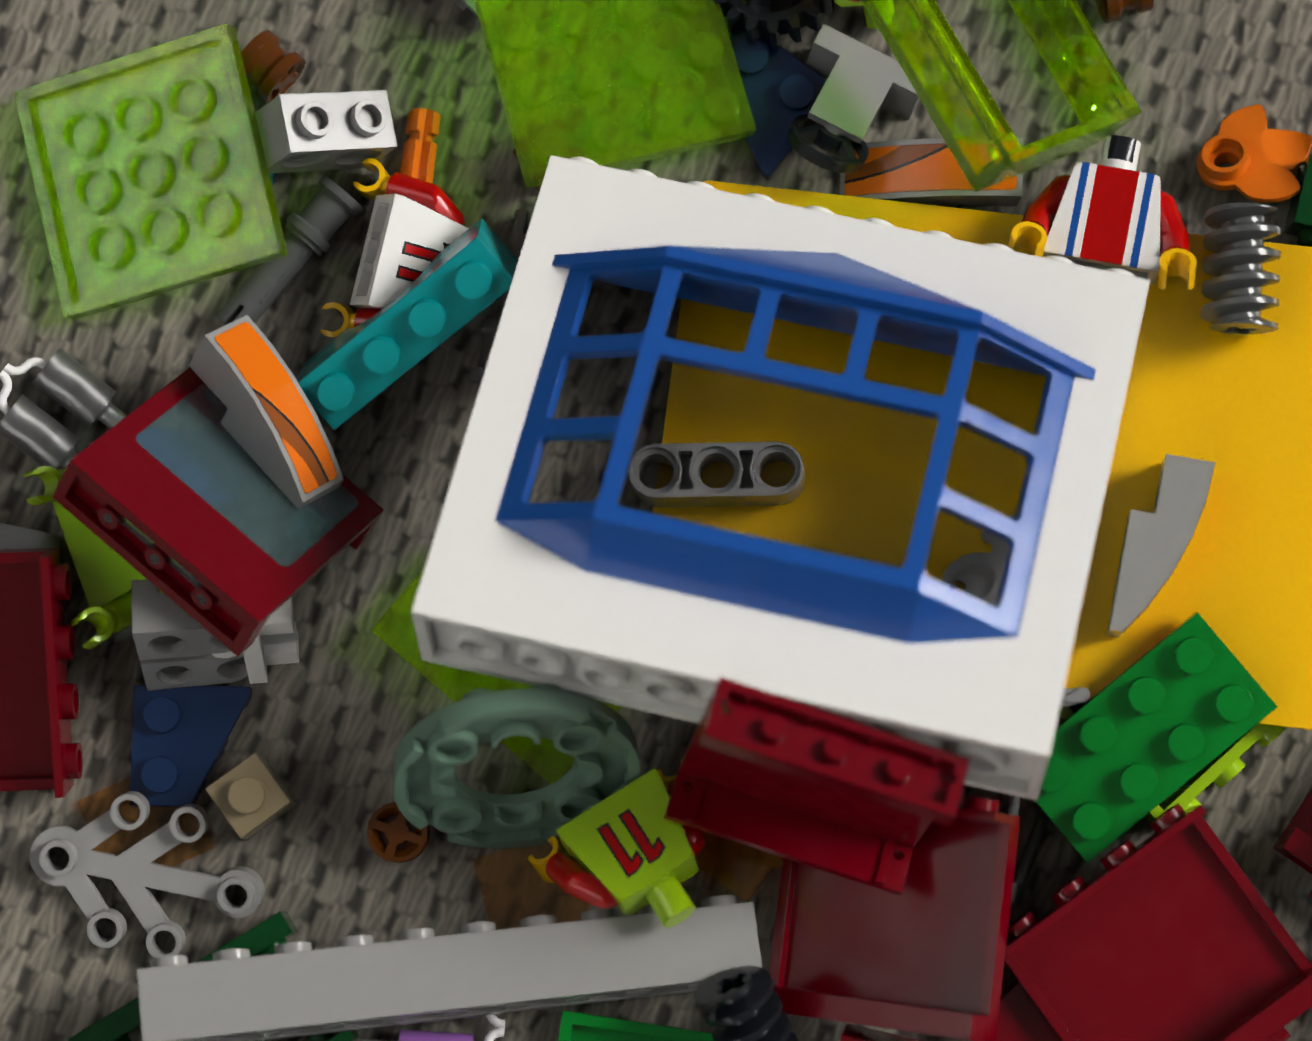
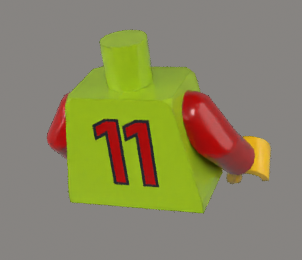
M653 768L556 829L562 844L555 836L547 839L553 847L548 856L536 859L533 854H530L527 859L545 882L555 883L565 893L602 910L617 906L626 916L632 915L650 904L663 926L670 928L687 919L696 909L681 883L699 871L695 856L705 846V832L664 819L677 775L671 777L664 776L661 769ZM682 785L683 790H689V785Z

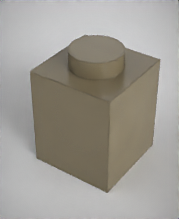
M257 753L252 754L205 788L241 839L249 840L297 805V802L264 756Z

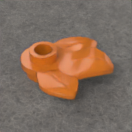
M1261 104L1241 108L1228 115L1222 121L1219 135L1209 139L1199 152L1196 162L1198 176L1205 185L1212 189L1221 191L1236 189L1252 201L1271 203L1288 200L1301 191L1299 181L1293 175V172L1308 157L1312 148V136L1291 130L1267 129V117ZM1222 163L1233 164L1231 167H1218Z

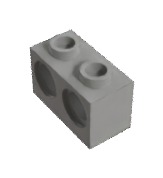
M386 90L279 94L250 116L261 174L364 168L361 164L364 159L374 158L379 160L398 147Z

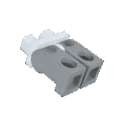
M148 579L132 580V634L148 691L232 683L242 680L247 676L250 684L268 683L267 665L299 663L298 630L296 621H294L292 596L269 616L254 643L237 657L168 596L160 593L159 589Z

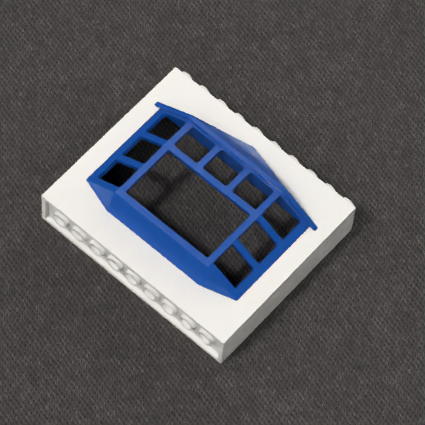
M550 155L411 611L422 661L532 686L543 683L554 684L562 691L576 693L597 701L698 724L720 677L969 758L970 761L964 781L965 785L1037 801L1052 748L1150 280L1135 277L1129 271L1119 268L1101 270L1074 264L1071 260L1061 256L1039 257L1015 252L1010 247L999 243L981 245L954 239L949 234L941 231L929 230L919 232L894 227L888 221L878 218L861 220L837 215L821 206H806L803 208L775 202L772 198L763 194L750 193L741 195L717 190L713 186L700 181L683 183L659 178L643 169L625 171L598 165L595 161L585 157H571L567 159ZM600 281L656 293L646 329L641 333L577 337L593 282ZM676 298L754 314L745 350L737 353L666 337ZM774 319L854 335L844 373L835 374L765 358ZM873 340L953 356L945 394L938 396L866 380L864 375ZM638 357L624 408L620 415L553 419L570 361L573 359ZM665 360L936 419L938 426L904 566L900 568L619 506L618 503L657 364ZM973 361L1046 377L1034 435L966 402L965 393ZM959 426L1026 457L1027 466L1015 520L946 487V474ZM614 440L600 493L596 500L591 502L528 503L544 447L548 442ZM939 511L978 527L1007 542L1008 551L995 607L938 581L925 573L924 568Z

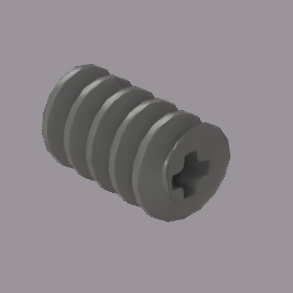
M1224 203L1206 211L1204 222L1208 227L1215 230L1204 236L1203 246L1215 254H1211L1203 260L1202 270L1206 274L1213 276V278L1203 282L1201 293L1213 301L1202 306L1200 317L1205 322L1212 324L1210 329L1238 335L1264 334L1278 330V323L1261 318V311L1279 306V299L1262 294V287L1280 282V275L1263 270V263L1281 258L1280 251L1264 246L1265 239L1282 234L1281 227L1264 222L1265 216L1278 212V208L1257 203Z

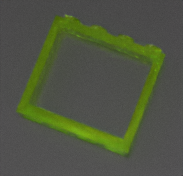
M862 0L975 192L1100 143L1107 136H1111L1142 113L1075 0H1008L1081 124L1021 146L935 0ZM1116 98L1119 100L1120 104L1122 105V108H1120V106L1118 105L1117 101L1115 100Z

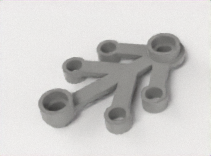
M128 791L121 794L113 801L110 810L79 830L65 825H58L40 833L34 840L30 850V862L33 871L43 882L49 885L66 886L89 921L87 924L89 940L101 948H109L116 945L126 934L127 922L121 912L109 909L89 875L110 879L114 882L147 932L146 947L154 958L178 955L185 946L186 935L179 924L169 920L149 888L213 901L220 912L231 918H243L252 914L264 898V882L260 875L249 867L237 866L230 868L220 877L152 862L180 843L195 842L206 833L209 827V817L207 812L197 804L181 806L172 814L168 823L119 855L93 849L120 829L134 830L148 819L150 814L149 801L143 794L136 791ZM131 800L139 806L140 816L138 820L129 821L122 816L120 807L123 801ZM191 813L198 818V832L187 833L182 830L179 824L181 814ZM53 847H61L67 851L69 863L66 867H58L51 861L50 851ZM233 884L242 886L247 893L246 902L240 905L230 902L226 894L228 886ZM108 918L115 923L117 928L115 937L106 938L99 933L97 929L99 919ZM168 931L172 933L176 940L175 949H161L156 942L157 932Z

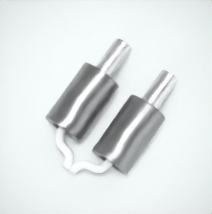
M61 348L56 351L49 361L33 357L27 359L18 367L8 363L0 373V379L3 382V388L0 392V410L5 414L4 418L0 421V434L41 466H51L55 469L59 466L67 468L70 460L79 454L74 450V445L78 442L79 438L23 394L10 408L7 404V398L12 390V381L8 374L18 376L25 374L34 366L41 367L42 370L32 383L88 427L94 420H100L111 429L127 416L111 402L116 391Z

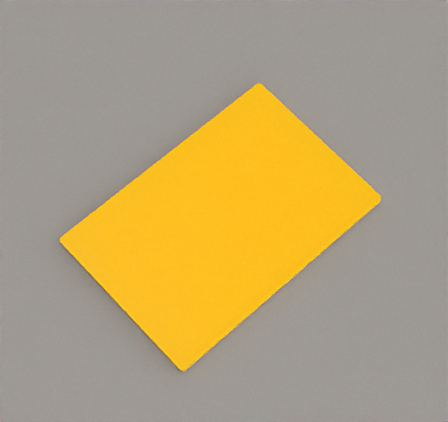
M710 180L703 181L721 191L741 195L750 193L763 194L772 198L775 202L803 208L806 206H821L837 215L861 220L878 218L888 221L894 227L919 232L929 230L941 231L949 234L954 239L981 245L999 243L1007 246L1013 227L1020 223L1024 215ZM1189 233L1190 252L1197 261L1194 288L1187 290V281L1184 278L1170 276L1167 278L1166 289H1160L1157 285L1158 274L1155 283L1149 284L1064 688L1085 687L1089 690V699H1091L1193 613L1198 612L1278 706L1258 724L1312 731V247L1264 242V246L1281 252L1280 259L1263 263V270L1280 275V282L1262 287V294L1279 299V306L1261 311V318L1278 323V330L1264 334H1227L1210 329L1212 324L1205 322L1200 317L1202 306L1213 301L1201 293L1203 282L1213 278V276L1206 274L1202 270V263L1204 258L1215 253L1208 251L1203 246L1205 235ZM1017 248L1013 250L1015 252L1033 255L1031 251L1024 248ZM681 299L676 340L741 353L746 348L754 314ZM774 319L765 358L842 374L846 368L854 335ZM873 340L864 378L872 382L941 396L946 392L954 357ZM973 361L965 400L967 403L1034 435L1046 377ZM673 362L662 444L724 442L787 443L795 448L802 457L806 479L804 489L799 497L784 505L663 508L653 506L652 514L900 568L904 566L938 421L926 416ZM959 426L954 440L945 485L947 488L1005 516L1015 515L1026 471L1027 459L1018 452ZM1166 454L1215 462L1202 514L1192 539L1169 580L1145 612L1119 638L1106 636L1127 517L1131 509L1153 513L1161 466ZM773 461L765 466L761 479L772 487L785 486L792 480L795 470L785 461ZM725 462L711 463L702 472L701 481L711 488L724 487L732 480L734 469ZM659 463L656 489L664 488L673 478V468L665 463ZM939 511L924 568L925 573L942 582L945 570L961 556L974 552L990 553L992 551L991 544L984 543L981 537L984 530ZM956 580L951 585V587L965 593V583Z

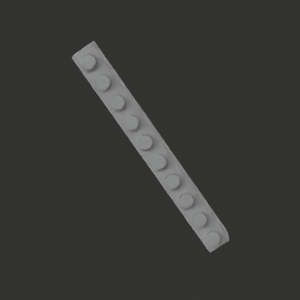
M734 895L708 897L700 901L701 908H696L687 919L670 928L663 926L650 904L640 909L641 914L617 917V912L614 908L588 910L580 914L581 921L557 923L555 915L530 916L520 920V927L496 930L495 922L491 921L473 922L459 926V934L435 936V931L432 928L410 929L399 932L398 941L374 943L372 935H353L337 939V947L317 950H312L311 942H289L275 946V954L250 957V950L246 948L225 949L214 952L212 954L213 961L189 964L188 957L184 955L157 957L150 960L151 968L137 969L142 1041H263L696 992L705 979L718 972L740 966L763 968L754 903H737L736 896Z

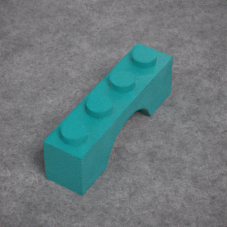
M480 219L437 254L420 276L386 307L364 323L344 330L302 365L297 381L310 404L334 430L337 429L509 290L518 264L516 256L483 219Z

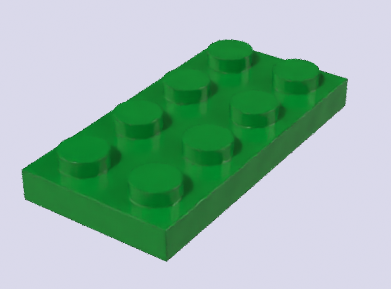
M1195 612L1056 727L1049 761L1036 802L1088 863L1278 706L1199 613Z

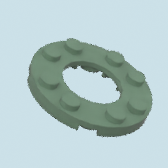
M549 683L537 684L527 689H510L495 692L489 689L470 691L463 696L462 700L435 711L416 724L400 741L392 760L393 794L395 802L404 817L420 830L427 825H431L439 831L447 833L448 842L480 848L536 846L549 843L547 839L551 836H555L560 840L556 829L640 776L637 740L629 723L609 706L583 695L562 691L558 686ZM511 736L529 737L534 741V744H541L540 737L553 740L554 746L558 751L574 755L575 757L572 769L559 781L542 789L521 794H491L473 789L461 781L456 773L457 765L467 763L475 758L478 753V746L490 741L491 748H497L500 741Z

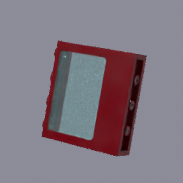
M189 367L72 458L52 498L239 657L254 643L271 614L348 545L357 550L363 544L384 509L343 475L344 481L340 487L298 510L220 424L228 408Z

